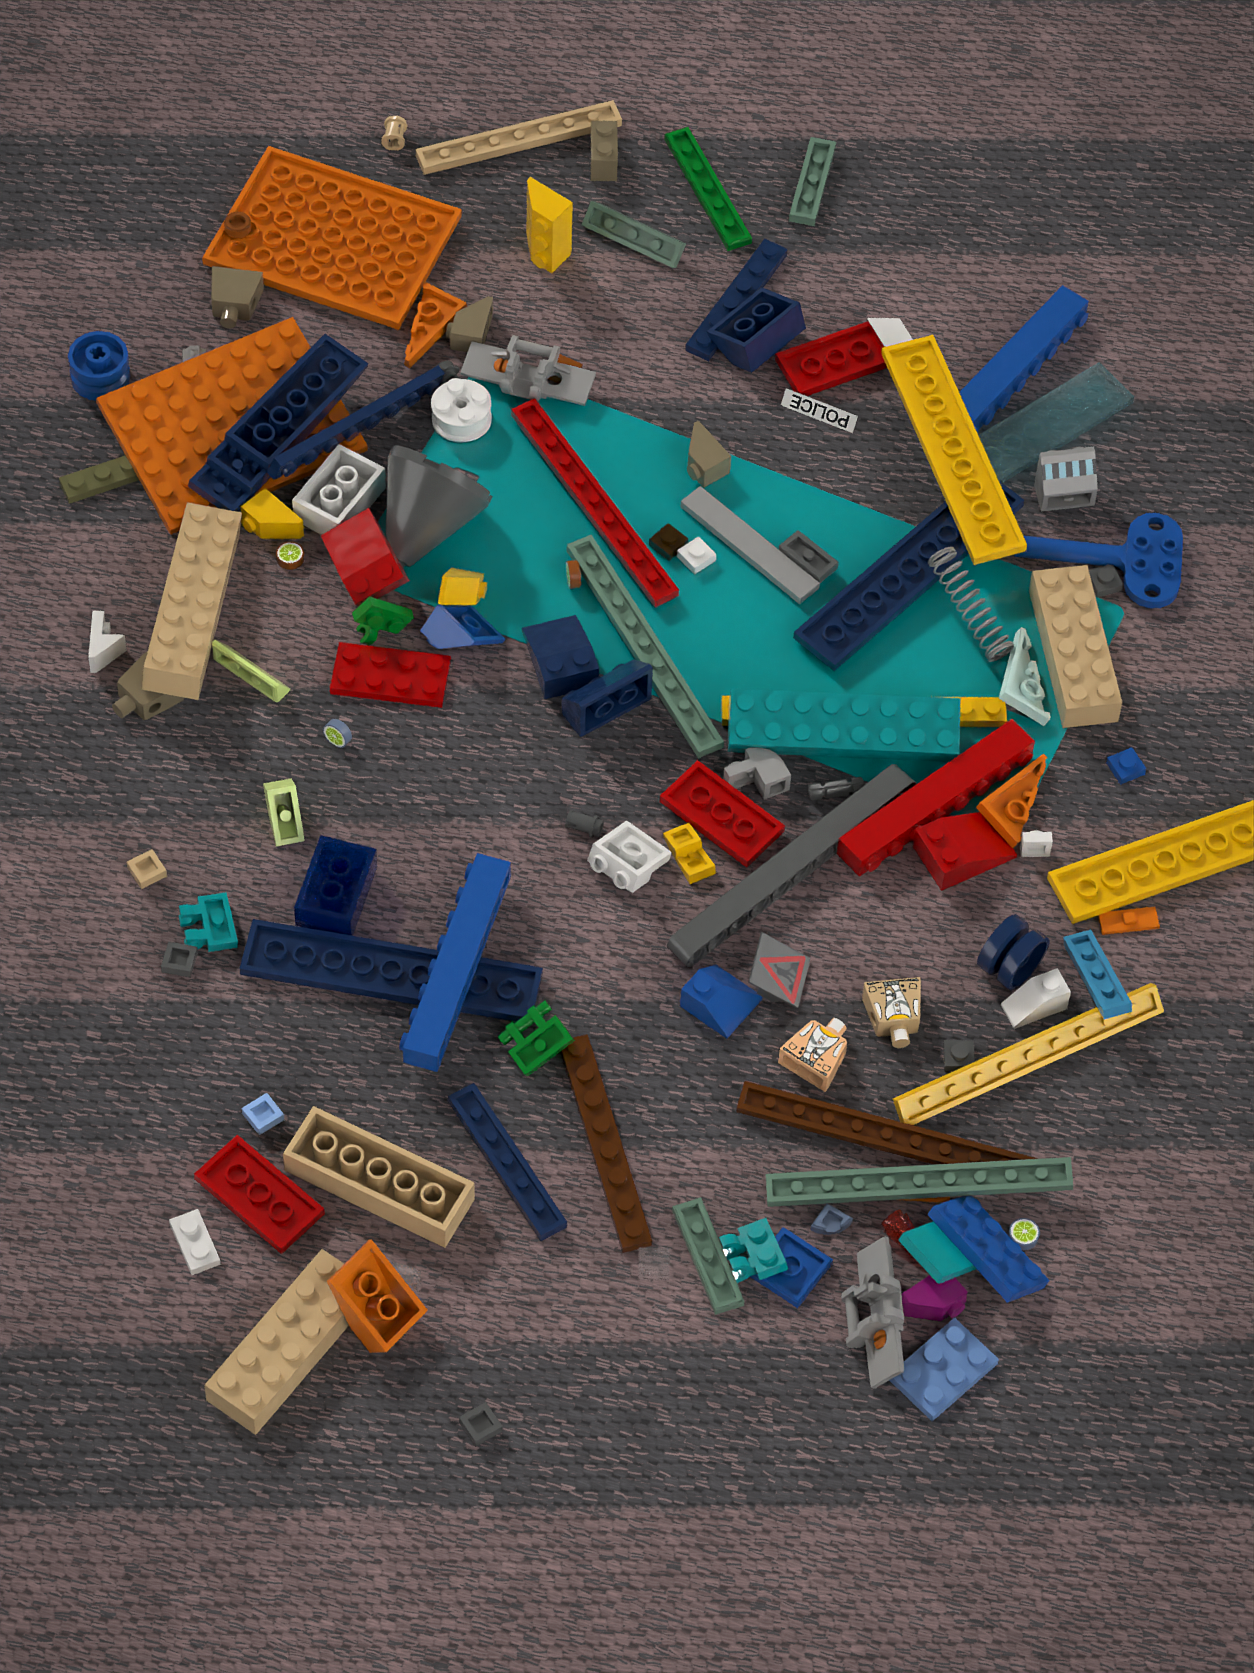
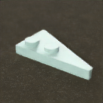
M1021 627L1015 633L1014 648L1010 652L999 699L1044 726L1051 716L1050 712H1044L1041 700L1045 697V694L1040 685V675L1036 661H1030L1028 650L1032 647L1026 629Z

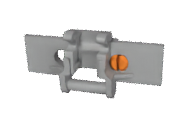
M512 335L507 350L472 341L460 375L499 384L502 393L530 400L535 398L539 401L540 398L546 399L551 397L585 406L596 372L557 362L560 346L554 345L549 347L520 340L519 336ZM516 350L548 357L549 359L540 360L538 367L520 362V355L517 354ZM551 376H558L562 381L558 385H550L547 379Z
M886 1236L857 1253L860 1287L852 1285L841 1294L842 1302L845 1303L848 1326L846 1346L849 1348H860L866 1345L871 1388L879 1387L904 1371L901 1342L904 1313L900 1281L894 1278L891 1245L889 1244V1237ZM858 1301L869 1303L871 1315L862 1321H859Z

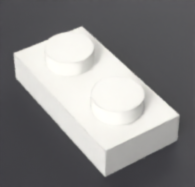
M198 1209L169 1219L171 1229L191 1275L221 1265L220 1258Z

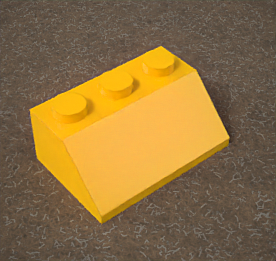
M530 177L527 180L526 218L530 258L538 268H544L553 273L571 255L573 202Z

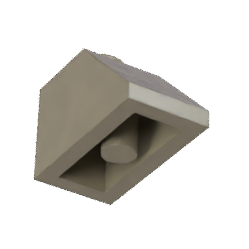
M488 296L456 312L453 323H448L446 338L450 339L451 350L468 352L472 341L485 344L493 316V297Z
M698 420L693 426L687 472L693 480H697L705 488L730 473L731 455Z

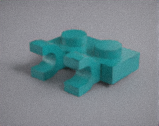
M227 892L198 896L196 905H179L180 915L178 918L180 927L194 925L198 920L202 921L203 929L184 930L185 945L196 946L197 949L207 945L208 952L238 948V939Z
M766 1218L737 1228L739 1236L726 1234L719 1237L722 1249L727 1260L730 1262L733 1269L732 1273L737 1283L744 1281L754 1274H757L759 1280L788 1270L787 1262ZM747 1251L749 1258L738 1255Z

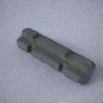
M859 776L850 778L851 781H847V778L825 781L824 785H821L820 782L808 785L810 800H820L822 796L833 798L847 796L849 792L854 794L864 786V780Z

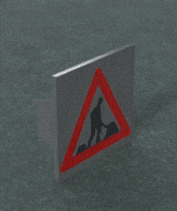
M762 932L748 983L759 988L756 994L769 1001H783L797 1009L810 958Z

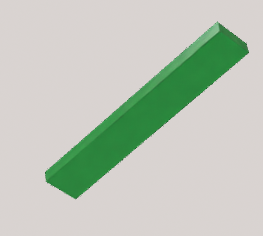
M689 127L664 134L665 142L727 251L752 244L750 233Z

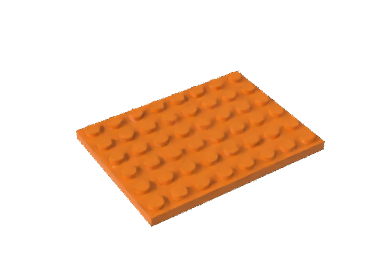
M268 146L228 215L233 212L247 214L251 219L250 233L243 238L230 237L225 232L223 222L203 255L202 262L203 265L209 267L215 266L263 272V283L265 286L399 330L461 219L462 209Z
M293 317L96 398L99 409L170 535L180 530L187 502L217 508L188 487L189 480L206 464L207 457L224 441L225 433L311 348ZM341 399L306 439L350 415ZM361 433L349 442L344 440L339 443L357 454L368 451V445ZM323 452L311 464L305 465L304 463L298 466L296 471L288 477L282 475L275 480L270 477L254 496L264 488L272 492L314 474L332 452Z

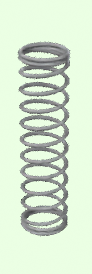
M954 547L941 549L928 560L929 566L935 567L934 574L941 575L939 582L947 584L945 592L953 593L950 600L951 602L958 603L957 611L964 612L962 619L970 621L968 629L976 630L973 636L974 639H982L979 647L987 649L985 656L988 661L993 662L1001 659L1014 648L1013 642H1004L1009 637V635H1004L991 645L982 646L986 638L1001 631L1003 626L994 628L983 637H976L980 629L992 624L997 620V617H991L979 627H970L975 619L990 612L991 607L983 609L973 618L965 619L964 616L969 610L980 606L986 599L981 598L967 609H959L963 601L978 594L980 589L971 591L960 600H953L957 592L972 585L974 580L963 583L954 591H948L949 585L965 577L968 574V570L962 571L948 582H942L945 574L956 570L963 562L958 561L944 572L937 573L936 569L939 565L950 561L957 555ZM948 553L946 556H944V557L941 558L940 560L935 561L937 558H939V557L942 556L943 554Z

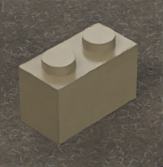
M591 121V181H617V121Z

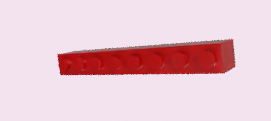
M1013 719L1009 720L838 839L837 855L859 877L867 871H874L884 859L897 855L904 845L914 841L915 829L939 818L947 817L955 810H962L976 795L982 796L996 781L1005 780L1011 771L1019 765L1022 767L1029 763L1033 757L1035 741Z

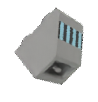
M1094 446L1076 447L1059 451L1050 450L1040 453L1034 487L1041 512L1095 505L1098 486Z

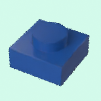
M1132 747L1107 757L1106 764L1120 785L1146 773V767Z

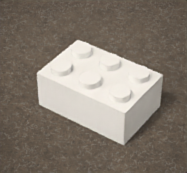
M338 444L293 498V512L303 519L304 526L322 535L371 507L386 488L385 468Z

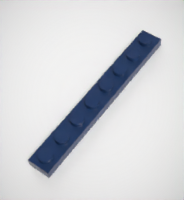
M439 365L274 457L267 473L273 480L282 475L288 477L296 471L298 466L304 463L305 465L311 464L321 453L332 452L344 440L349 442L356 438L360 431L366 428L367 430L373 429L381 419L394 417L401 408L406 405L408 407L415 405L426 394L428 396L433 395L436 389L441 386L440 382L445 374Z

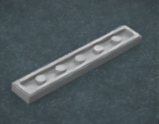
M701 486L681 501L682 509L797 603L801 604L819 589L820 583Z

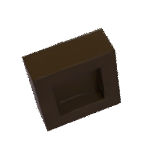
M669 523L649 539V546L668 561L677 555L678 549L688 544V538Z

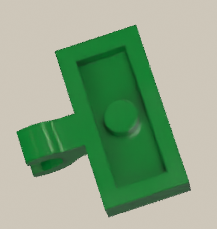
M368 597L352 612L354 622L360 623L356 628L357 632L365 634L360 643L372 645L376 641L379 630L397 634L414 619L412 609L373 597Z

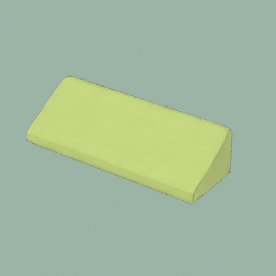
M217 640L212 642L213 659L273 701L279 702L290 691L288 686L228 645Z

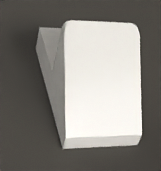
M104 611L92 612L89 646L91 673H97L127 650L124 635L110 634V622H105Z

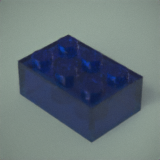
M320 835L294 906L295 926L353 936L377 870V849Z

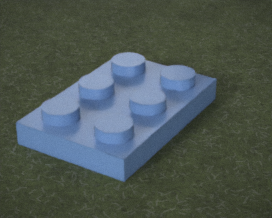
M953 1318L904 1361L903 1373L889 1381L933 1421L998 1364L999 1359L956 1318Z

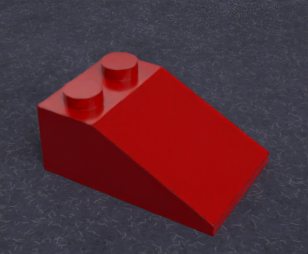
M370 508L320 535L353 602L358 607L368 597L379 599L410 581Z
M980 812L942 817L915 829L913 848L941 891L1017 858L1015 850Z

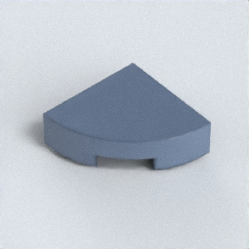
M827 1203L811 1225L810 1230L824 1235L836 1234L848 1228L852 1224L853 1218Z

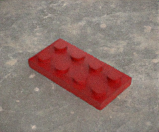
M869 321L775 353V361L793 391L805 396L887 368L882 356V348L885 346Z
M339 642L330 684V694L443 708L451 656Z
M698 760L660 795V803L685 822L690 823L693 828L746 868L785 832V825Z
M236 1135L194 1173V1180L280 1254H283L325 1215V1209L239 1135Z

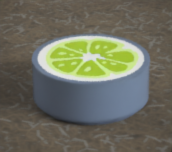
M331 719L323 727L326 739L338 748L345 747L352 739L349 727L338 719Z
M1020 1218L1011 1224L1008 1236L1019 1244L1021 1250H1029L1038 1243L1040 1230L1038 1225L1031 1219Z

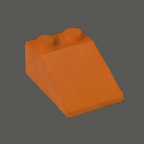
M372 1239L368 1240L327 1281L351 1330L370 1353L387 1352L428 1311Z

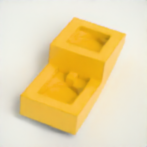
M690 823L663 833L669 850L672 852L673 857L690 884L716 874L715 864L702 848V840Z

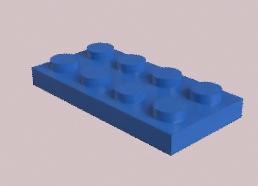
M961 1196L935 1205L927 1214L1007 1303L1042 1290L1050 1281L1042 1273L1040 1267L1028 1258L1021 1250L1019 1244L1007 1235L1001 1228V1225L985 1211L981 1203L973 1196Z

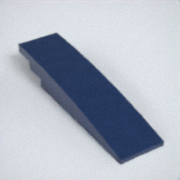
M324 334L225 433L224 441L207 457L206 464L189 480L188 487L217 508L238 512L241 506L250 500L270 479L271 476L267 471L274 457L303 442L368 367L369 363L327 334Z

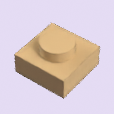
M153 849L127 861V868L141 889L167 877V871Z

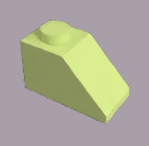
M292 778L264 783L266 804L275 845L282 846L305 841L296 785Z

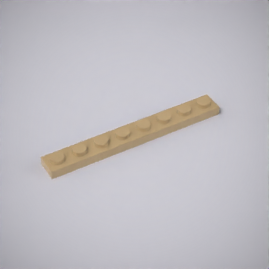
M614 100L418 148L416 149V158L423 174L426 175L591 134V121H617V127L622 126V118Z

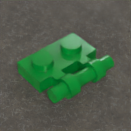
M546 1000L537 1007L535 1005L530 1007L525 1016L516 1023L513 1021L505 1026L506 1030L498 1036L504 1045L513 1039L515 1040L517 1045L508 1052L527 1077L575 1041L556 1015L548 1021L545 1020L543 1016L552 1010ZM536 1023L539 1028L525 1038L522 1032Z

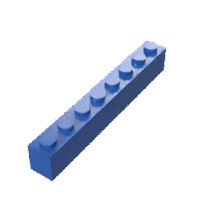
M1062 285L959 392L977 433L983 425L987 426L992 421L995 412L999 408H1005L1015 391L1020 392L1026 379L1030 375L1035 376L1046 358L1050 360L1055 355L1058 346L1070 339L1073 330L1077 326L1082 327L1088 318V300Z
M477 853L474 863H468L464 877L467 881L464 887H459L456 895V910H451L447 918L446 927L448 931L446 935H441L437 945L438 957L430 962L428 968V976L430 978L428 983H423L418 996L420 1004L418 1009H412L409 1018V1025H411L409 1033L404 1032L400 1041L399 1050L403 1051V1063L438 1072L511 879V862Z

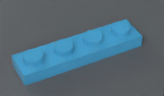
M1092 930L1063 937L1064 947L1103 1019L1132 1012V1003Z

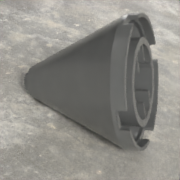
M394 445L388 455L386 539L402 568H404V566L411 567L486 509L493 496H489L490 492L482 485L442 462L438 464L426 459L427 455L415 450Z

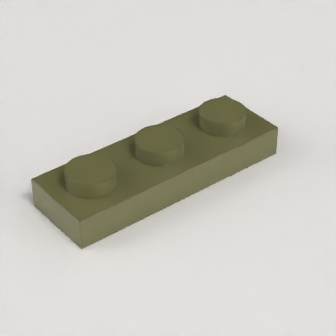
M125 455L59 477V484L70 504L138 481L139 478Z

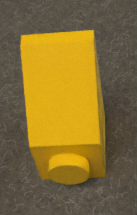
M266 488L241 506L242 526L249 533L254 532L261 539H301L304 536L303 519Z
M450 568L442 576L438 604L476 605L480 598L484 599L486 595L487 582H483L484 573Z

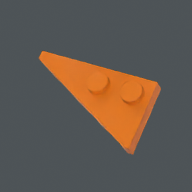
M427 282L423 285L422 299L418 303V313L415 315L411 329V340L405 351L404 365L411 368L447 331L448 323H453L456 312L467 307V303Z
M1042 754L976 806L980 813L1012 848L1016 847L1021 841L1022 837L1020 835L1023 826L1028 820L1029 809L1032 807L1038 791L1039 779L1046 767L1047 757L1045 754Z

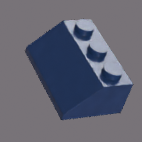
M761 287L710 328L707 334L732 365L752 373L805 330L806 325L800 302Z
M633 659L626 664L617 665L611 672L602 677L593 678L587 685L578 690H571L562 698L563 716L580 737L652 699L653 667L649 663Z

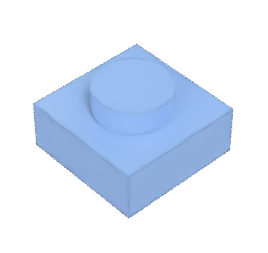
M268 1093L242 1108L243 1116L258 1135L263 1134L284 1120L283 1112Z

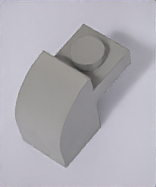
M755 747L745 749L744 761H735L728 767H725L723 779L736 789L754 782L762 798L765 800L789 791L791 774L779 755L769 749Z

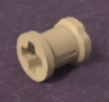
M389 116L384 121L386 131L382 136L381 144L388 150L398 151L405 145L403 134L407 130V123L400 116Z

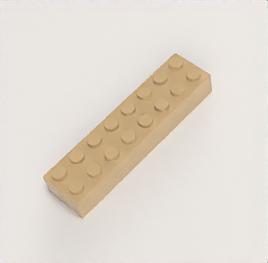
M187 502L144 664L142 690L199 700L239 540L241 512Z

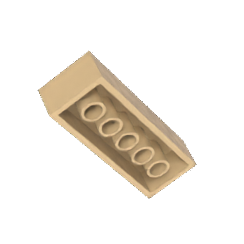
M1082 565L1032 571L1029 593L1062 728L1118 722L1122 699L1088 566Z
M315 1106L312 1107L283 1153L284 1171L446 1248L475 1200L474 1182Z
M321 1249L205 1384L206 1401L256 1435L349 1326L327 1283L344 1263Z

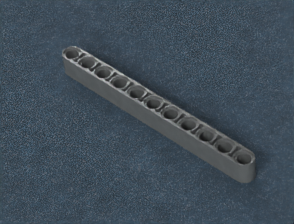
M896 764L890 765L674 933L667 943V948L687 967H692L837 854L838 839L914 787L916 782Z

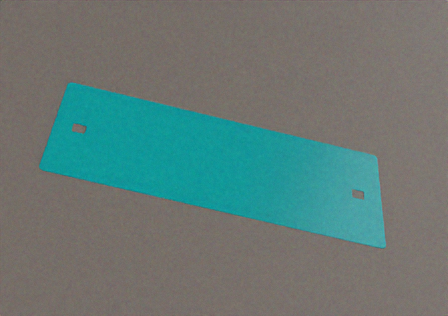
M468 377L467 380L481 384L490 394V410L492 414L490 428L483 436L469 442L447 440L435 430L421 452L427 455L426 459L438 464L442 462L452 468H460L478 475L477 483L490 492L489 496L493 497L486 509L411 567L404 566L403 569L410 581L393 591L436 608L439 605L438 600L442 576L450 568L484 573L483 582H487L485 598H480L476 605L471 606L500 634L526 644L522 633L523 627L576 615L592 645L599 666V674L606 675L617 665L626 664L633 659L635 660L582 575L580 588L569 589L566 561H571L572 559L567 553V544L592 534L707 716L722 723V696H730L731 688L922 697H999L1010 652L1001 659L993 662L988 661L985 656L987 649L979 647L982 639H974L973 636L976 630L968 629L970 621L962 619L964 612L957 611L958 603L951 602L950 600L953 593H946L945 588L947 584H941L939 580L835 671L793 638L794 631L916 526L731 455L730 473L703 489L777 549H779L781 543L799 530L839 562L838 569L820 583L819 589L799 604L681 508V501L701 486L687 472L690 438L587 399L585 406L551 397L546 399L540 398L537 402L678 587V597L654 607L511 416V409L530 401V399L502 393L499 384ZM387 508L378 521L385 537ZM669 523L688 538V543L700 537L716 553V561L694 575L677 558V555L668 561L649 546V539ZM969 554L961 560L963 563L959 568L943 576L942 582H948L957 574L968 570V574L965 577L951 583L947 590L954 591L969 580H974V583L966 589L957 592L953 600H960L971 591L980 589L978 594L963 601L959 609H967L981 598L986 599L984 603L969 610L964 616L965 619L973 618L983 609L991 607L990 612L971 623V628L979 627L991 617H997V620L992 624L980 629L976 637H983L994 628L1003 626L1001 631L983 641V647L991 645L1004 635H1009L1008 639L1004 642H1013L1015 633L1021 627L1026 629L1032 646L1028 650L1030 661H1036L1041 679L1040 685L1045 694V697L1041 700L1044 712H1050L1051 718L1043 726L1030 717H1024L1006 709L1007 722L1013 719L1035 741L1032 759L1025 766L1021 767L1019 765L1012 770L1005 780L996 781L982 796L976 795L962 810H955L949 815L951 816L980 812L976 806L983 799L1042 754H1045L1047 757L1046 767L1039 779L1038 788L1067 728H1062L1029 593L1032 572L1001 559L973 565ZM1096 597L1109 647L1124 617V611L1120 606ZM652 686V695L659 697ZM960 727L959 755L999 727ZM805 756L852 776H860L867 782L871 781L890 765L896 764L918 784L948 763L943 761Z

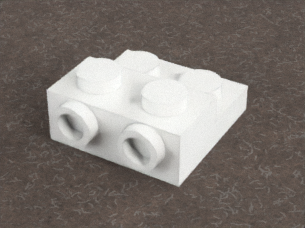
M625 821L593 843L587 861L595 872L605 873L613 879L614 884L618 888H626L633 893L650 880L652 872L669 861L672 852L630 822Z

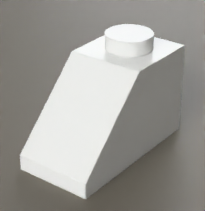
M1057 968L1030 978L1001 1003V1007L1013 1028L1016 1029L1066 1010L1071 991Z

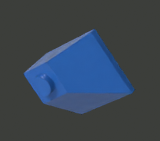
M439 604L420 630L428 638L427 642L436 649L500 644L505 641V638L471 605Z
M712 965L699 969L681 989L680 1007L727 1039L762 1001L763 997L756 994V991L718 965Z

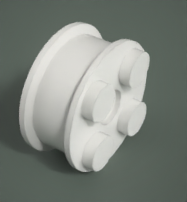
M454 378L438 387L432 396V424L436 432L443 438L453 442H469L480 438L490 428L492 422L490 410L491 397L481 384L472 380Z

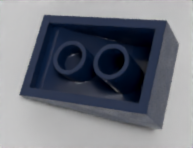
M576 615L522 628L544 699L566 695L574 689L578 690L587 685L593 678L599 676V666L592 645Z

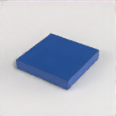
M782 1227L775 1238L787 1262L788 1270L759 1280L757 1274L749 1277L798 1308L832 1266L833 1259Z

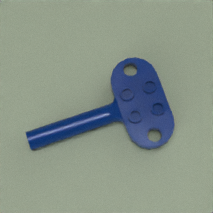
M1146 513L1138 516L1130 524L1126 543L1120 546L1024 536L1027 550L1014 554V557L1098 566L1114 565V567L1121 569L1124 573L1125 592L1133 602L1150 609L1162 608L1171 604L1177 598L1179 592L1183 534L1177 522L1169 516L1160 513ZM1158 524L1162 527V529L1153 530L1149 527V525ZM1155 591L1159 596L1149 597L1145 592Z

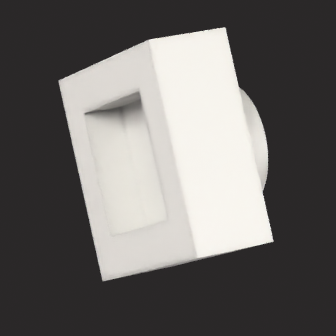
M697 537L677 550V558L695 575L716 561V553L700 537Z
M1038 830L1023 832L1020 843L1021 857H1050L1053 842L1052 832Z

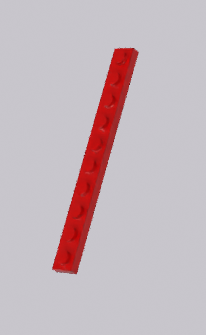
M534 398L511 409L513 419L653 606L657 607L678 597V587L537 400Z

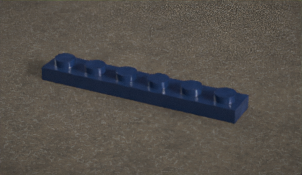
M764 239L686 343L685 351L709 362L718 350V347L710 339L707 331L757 290L766 285L786 258L788 249Z
M475 1083L449 1095L448 1103L539 1240L542 1241L567 1228L566 1219Z

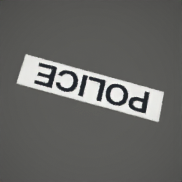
M787 388L781 403L784 407L853 433L858 418L854 414Z

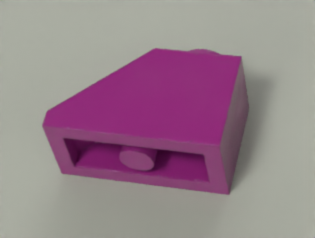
M929 1275L901 1294L904 1316L940 1322L948 1316L954 1318L965 1309L968 1292L956 1278L938 1284Z

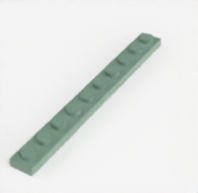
M592 534L567 544V553L572 560L579 562L581 575L635 660L649 663L653 667L652 686L698 759L724 748L723 739Z
M1071 1157L766 1174L767 1207L1073 1190Z

